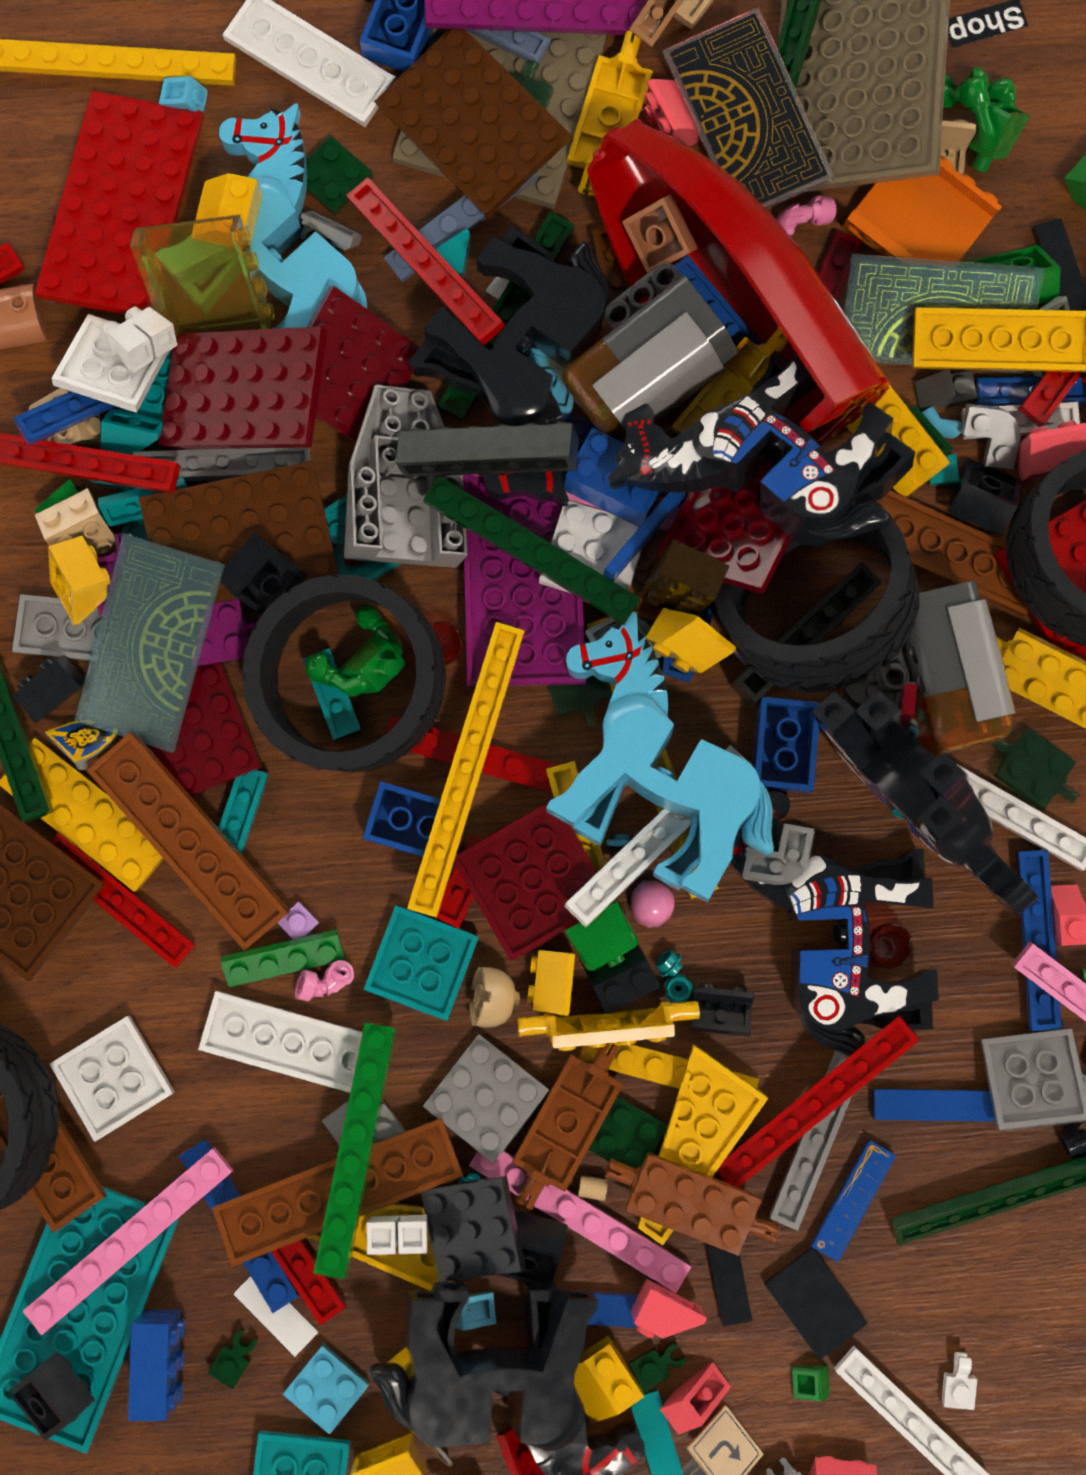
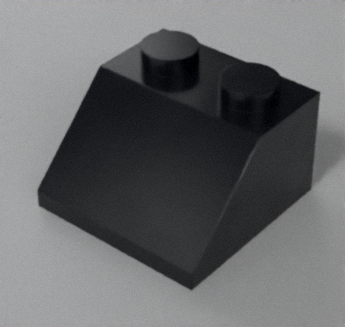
M968 458L950 499L948 513L960 521H969L979 525L986 532H995L1002 535L1018 508L1021 480Z
M254 532L216 578L233 596L263 615L271 603L284 592H288L292 587L303 583L308 575L275 546Z
M639 944L623 954L626 960L612 968H609L606 963L594 971H588L579 958L606 1014L661 988Z
M514 1210L526 1269L521 1272L499 1275L523 1282H552L562 1255L568 1225L560 1223L555 1219H546L531 1215L526 1211Z
M58 1351L8 1391V1394L44 1441L66 1427L95 1401L88 1384L77 1377L72 1370L70 1361L65 1356H61Z

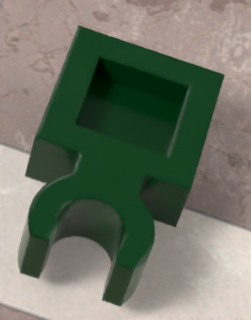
M243 1328L234 1336V1348L225 1344L208 1371L209 1375L232 1390L251 1361L244 1354L251 1352L258 1342V1338L254 1337L250 1344H243L241 1341V1336L245 1331Z
M676 1341L669 1342L661 1354H658L656 1348L653 1347L628 1361L643 1392L670 1378L667 1368H679L686 1363L684 1355L677 1359H673L670 1356L671 1352L678 1348Z

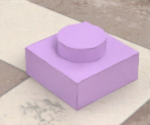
M297 902L290 909V912L278 922L292 939L306 937L320 923L301 902Z

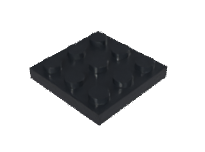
M507 1175L441 1185L421 1192L439 1282L521 1272L526 1269Z

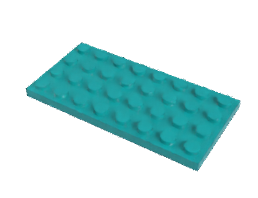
M104 1186L102 1188L107 1197L59 1231L53 1233L46 1223L0 1339V1420L41 1436L8 1394V1391L58 1351L61 1356H65L70 1361L72 1370L77 1377L88 1384L95 1401L66 1427L49 1439L85 1454L91 1447L131 1345V1323L145 1309L180 1220L179 1217L41 1335L22 1311L148 1204Z

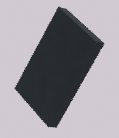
M812 1247L808 1248L764 1282L767 1289L819 1360L868 1324Z

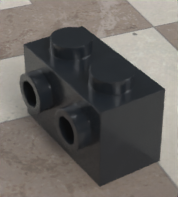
M65 655L56 660L53 656L39 666L41 672L37 676L33 677L30 674L17 684L19 690L12 697L34 723L45 718L88 683Z

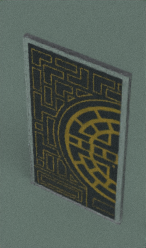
M759 7L662 50L709 159L741 182L766 209L834 179L835 176Z

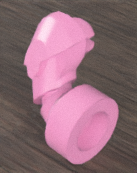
M828 195L815 196L809 201L808 205L799 206V203L788 206L776 219L791 236L795 233V227L798 224L806 223L808 220L814 225L830 224L836 216V204Z
M344 960L335 961L329 964L322 980H319L316 972L304 969L296 984L295 998L308 1002L314 997H324L323 994L325 993L329 996L332 993L338 992L345 985H349L353 981L354 970L352 966Z

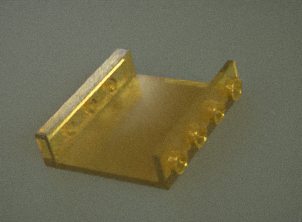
M240 215L135 228L130 244L154 310L173 323L176 338L177 334H182V330L259 321L261 329L270 328V323L275 318L272 303L267 302L266 282L264 278L259 277L258 257L255 252L251 251L250 232L247 226H243Z

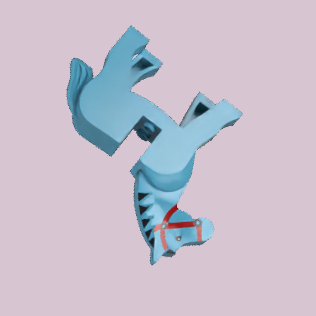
M297 103L293 104L285 112L271 109L270 113L263 115L259 119L229 118L219 128V137L226 152L233 156L246 155L249 161L256 165L248 177L258 180L263 196L250 249L192 238L191 233L183 241L171 246L161 247L155 252L163 266L181 283L186 294L206 314L247 266L273 296L289 307L285 318L274 329L307 327L329 286L337 287L367 309L366 295L357 280L352 264L316 231L285 260L280 256L300 238L302 229L298 218L303 208L307 188V161L303 139L298 127L301 113Z
M636 612L630 615L625 625H611V629L600 640L572 647L566 655L567 670L570 676L576 679H586L590 676H595L602 682L614 684L615 689L603 720L604 746L601 753L577 775L573 784L565 793L550 800L546 807L547 813L574 827V831L600 847L625 786H629L647 800L668 811L691 818L690 832L685 843L672 857L657 865L653 872V877L678 891L682 888L701 900L708 902L732 859L734 841L739 829L742 828V838L746 845L764 855H771L773 853L774 846L771 833L773 807L767 789L759 780L754 767L748 761L702 739L677 781L673 779L674 775L670 771L659 766L657 770L654 769L672 738L674 724L667 717L668 696L664 675L651 645L638 631Z

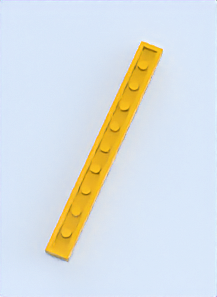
M0 39V71L147 81H164V78L191 76L200 84L234 86L236 56L232 53Z
M498 622L495 624L407 907L409 910L436 918L438 916L525 630Z

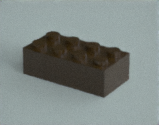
M673 539L651 564L637 596L643 599L642 602L645 605L655 609L661 607L697 615L716 599L730 565Z

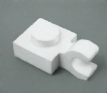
M955 1352L953 1373L944 1372L941 1401L944 1407L975 1410L977 1378L974 1375H969L972 1359L968 1358L967 1353Z

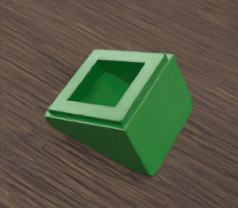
M828 1366L792 1367L793 1399L823 1402L830 1396Z

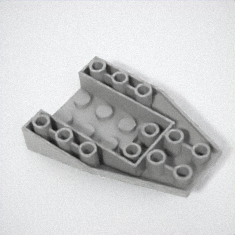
M384 385L374 386L349 463L344 559L456 568L467 557L466 529L423 502L438 476L405 477L396 465L399 431H410L414 428L438 430L441 427H445L431 391ZM463 475L441 476L464 490Z

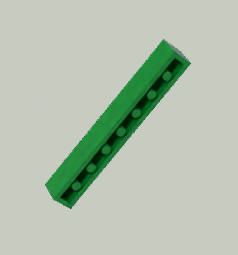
M371 1023L364 1024L314 1274L345 1279L349 1273L397 1029Z

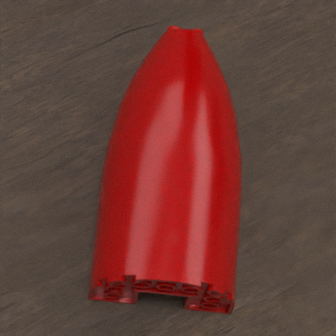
M635 119L628 126L620 129L618 127L612 128L603 136L604 141L600 148L594 152L593 159L587 168V173L610 243L629 287L643 278L647 272L622 221L672 194L698 249L687 255L761 341V344H765L779 326L784 333L781 338L785 335L789 341L780 354L790 361L792 356L797 353L818 384L817 387L781 415L801 427L822 446L837 436V432L858 420L863 414V407L869 401L875 405L887 393L891 382L806 255L777 219L741 182L708 157L679 140L643 124L641 119ZM681 257V258H679V259H677V260L671 262L670 264L675 265V264L678 263L683 257ZM666 279L662 285L669 284V280ZM650 296L643 297L639 303L647 302ZM701 390L694 394L693 397L695 398ZM768 461L757 474L766 476L774 468L771 462Z

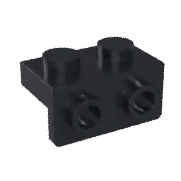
M712 984L696 986L691 1001L698 1002L700 1018L690 1020V1030L749 1037L751 1034L752 1004L755 993L747 992L746 989L739 987L726 990L718 989L717 986Z

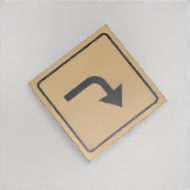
M726 1405L721 1407L686 1448L706 1475H747L764 1455Z

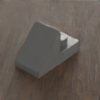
M950 369L914 382L918 409L920 411L932 406L940 408L975 402L978 398L972 371L951 374Z

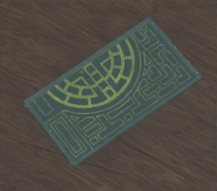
M852 254L844 314L877 363L912 365L914 309L916 307L1037 310L1045 268ZM986 370V371H1000V372L1025 373V371Z
M123 533L75 721L123 737L129 732L134 731L145 744L165 750L166 752H175L225 564Z

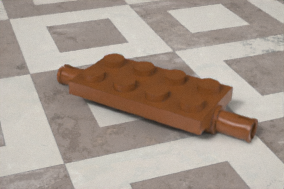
M606 1043V1046L598 1049L592 1062L588 1061V1063L572 1054L569 1055L512 1159V1163L528 1172L527 1176H529L519 1196L516 1198V1202L522 1206L525 1203L526 1208L533 1210L544 1186L548 1187L549 1184L564 1192L568 1188L623 1086L622 1082L609 1076V1072H607L618 1050H620L619 1046L613 1043L612 1045L611 1043Z
M651 1152L647 1153L644 1163L640 1167L633 1168L613 1158L608 1163L610 1167L607 1166L605 1177L629 1185L631 1192L625 1206V1210L629 1213L739 1256L745 1239L749 1234L767 1240L772 1244L777 1239L774 1237V1234L778 1236L780 1225L756 1217L762 1201L761 1197Z

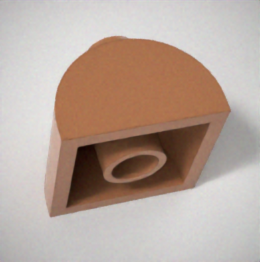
M672 194L622 221L647 274L662 263H671L698 249Z
M36 283L0 289V350L48 341L42 301L35 295Z

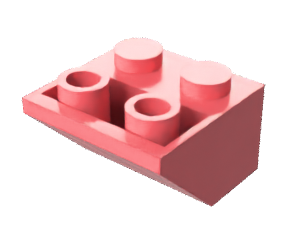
M662 79L647 81L646 94L644 95L645 103L644 108H642L646 122L649 125L652 124L656 130L679 140L689 147L698 143L702 128L677 81Z
M1069 421L1058 425L1057 429L1048 430L1047 427H1039L1031 430L1027 437L1021 439L1016 456L1021 483L1045 478L1062 461L1067 462V458L1086 450V423L1076 425V421Z

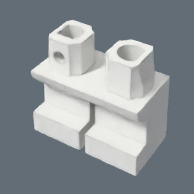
M134 306L126 312V321L119 325L116 321L111 320L103 325L104 335L110 343L112 354L114 356L118 354L123 358L126 367L132 373L152 362L154 357L158 358L177 346L173 323L151 307L142 311Z
M427 1215L372 1216L367 1222V1255L396 1254V1247H398L399 1254L427 1253Z

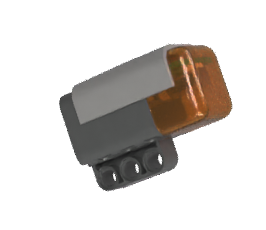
M662 263L606 307L605 318L613 331L567 365L563 370L562 380L566 389L595 428L624 442L626 441V413L643 404H647L652 408L655 424H657L725 371L723 365L736 356L738 351L723 323L684 275L682 276L674 265ZM673 278L671 283L662 285L666 279ZM650 296L647 302L639 303L643 297ZM626 314L624 320L616 322L620 315Z
M976 581L919 593V611L910 636L900 652L884 667L881 666L879 671L875 672L879 688L884 692L894 693L902 691L906 683L917 684L914 715L920 731L922 745L933 756H940L943 752L951 754L973 749L1007 738L1012 731L1011 715L1016 714L987 601L980 600ZM876 607L872 608L864 616L863 621L871 615ZM888 671L898 674V685H892L888 682L886 676Z

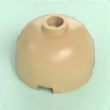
M492 967L477 968L471 985V990H475L474 1003L469 1001L471 1024L482 1028L497 1027L510 1018L513 1009H518L520 994L515 991V985L510 976L503 971Z

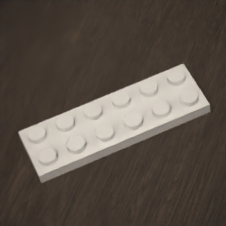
M246 0L222 34L224 40L363 127L367 126L378 110L374 101L396 81L395 76L272 0Z
M215 991L198 1050L350 1093L363 1032Z

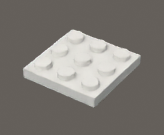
M88 314L52 377L53 386L137 413L169 351L158 358L154 357L152 362L132 373L126 367L123 358L118 354L116 356L112 354L110 343L105 338L103 325L108 323L109 320Z
M569 501L568 507H562L551 544L603 575L605 567L639 527L611 513ZM641 550L614 581L628 591ZM540 576L539 584L570 593L546 577Z
M130 1015L50 1063L52 1070L94 1142L175 1093Z

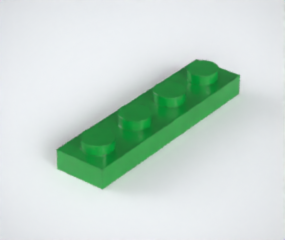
M338 929L222 956L221 966L228 987H234L330 964L338 960H345V953Z

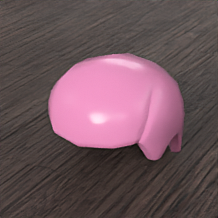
M656 879L645 880L634 888L630 900L631 915L638 924L648 928L659 927L669 920L675 906L674 894L667 884Z

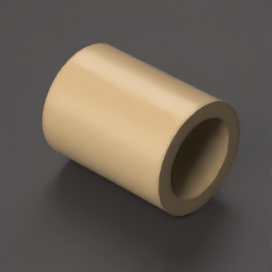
M581 1175L578 1197L605 1201L608 1180Z

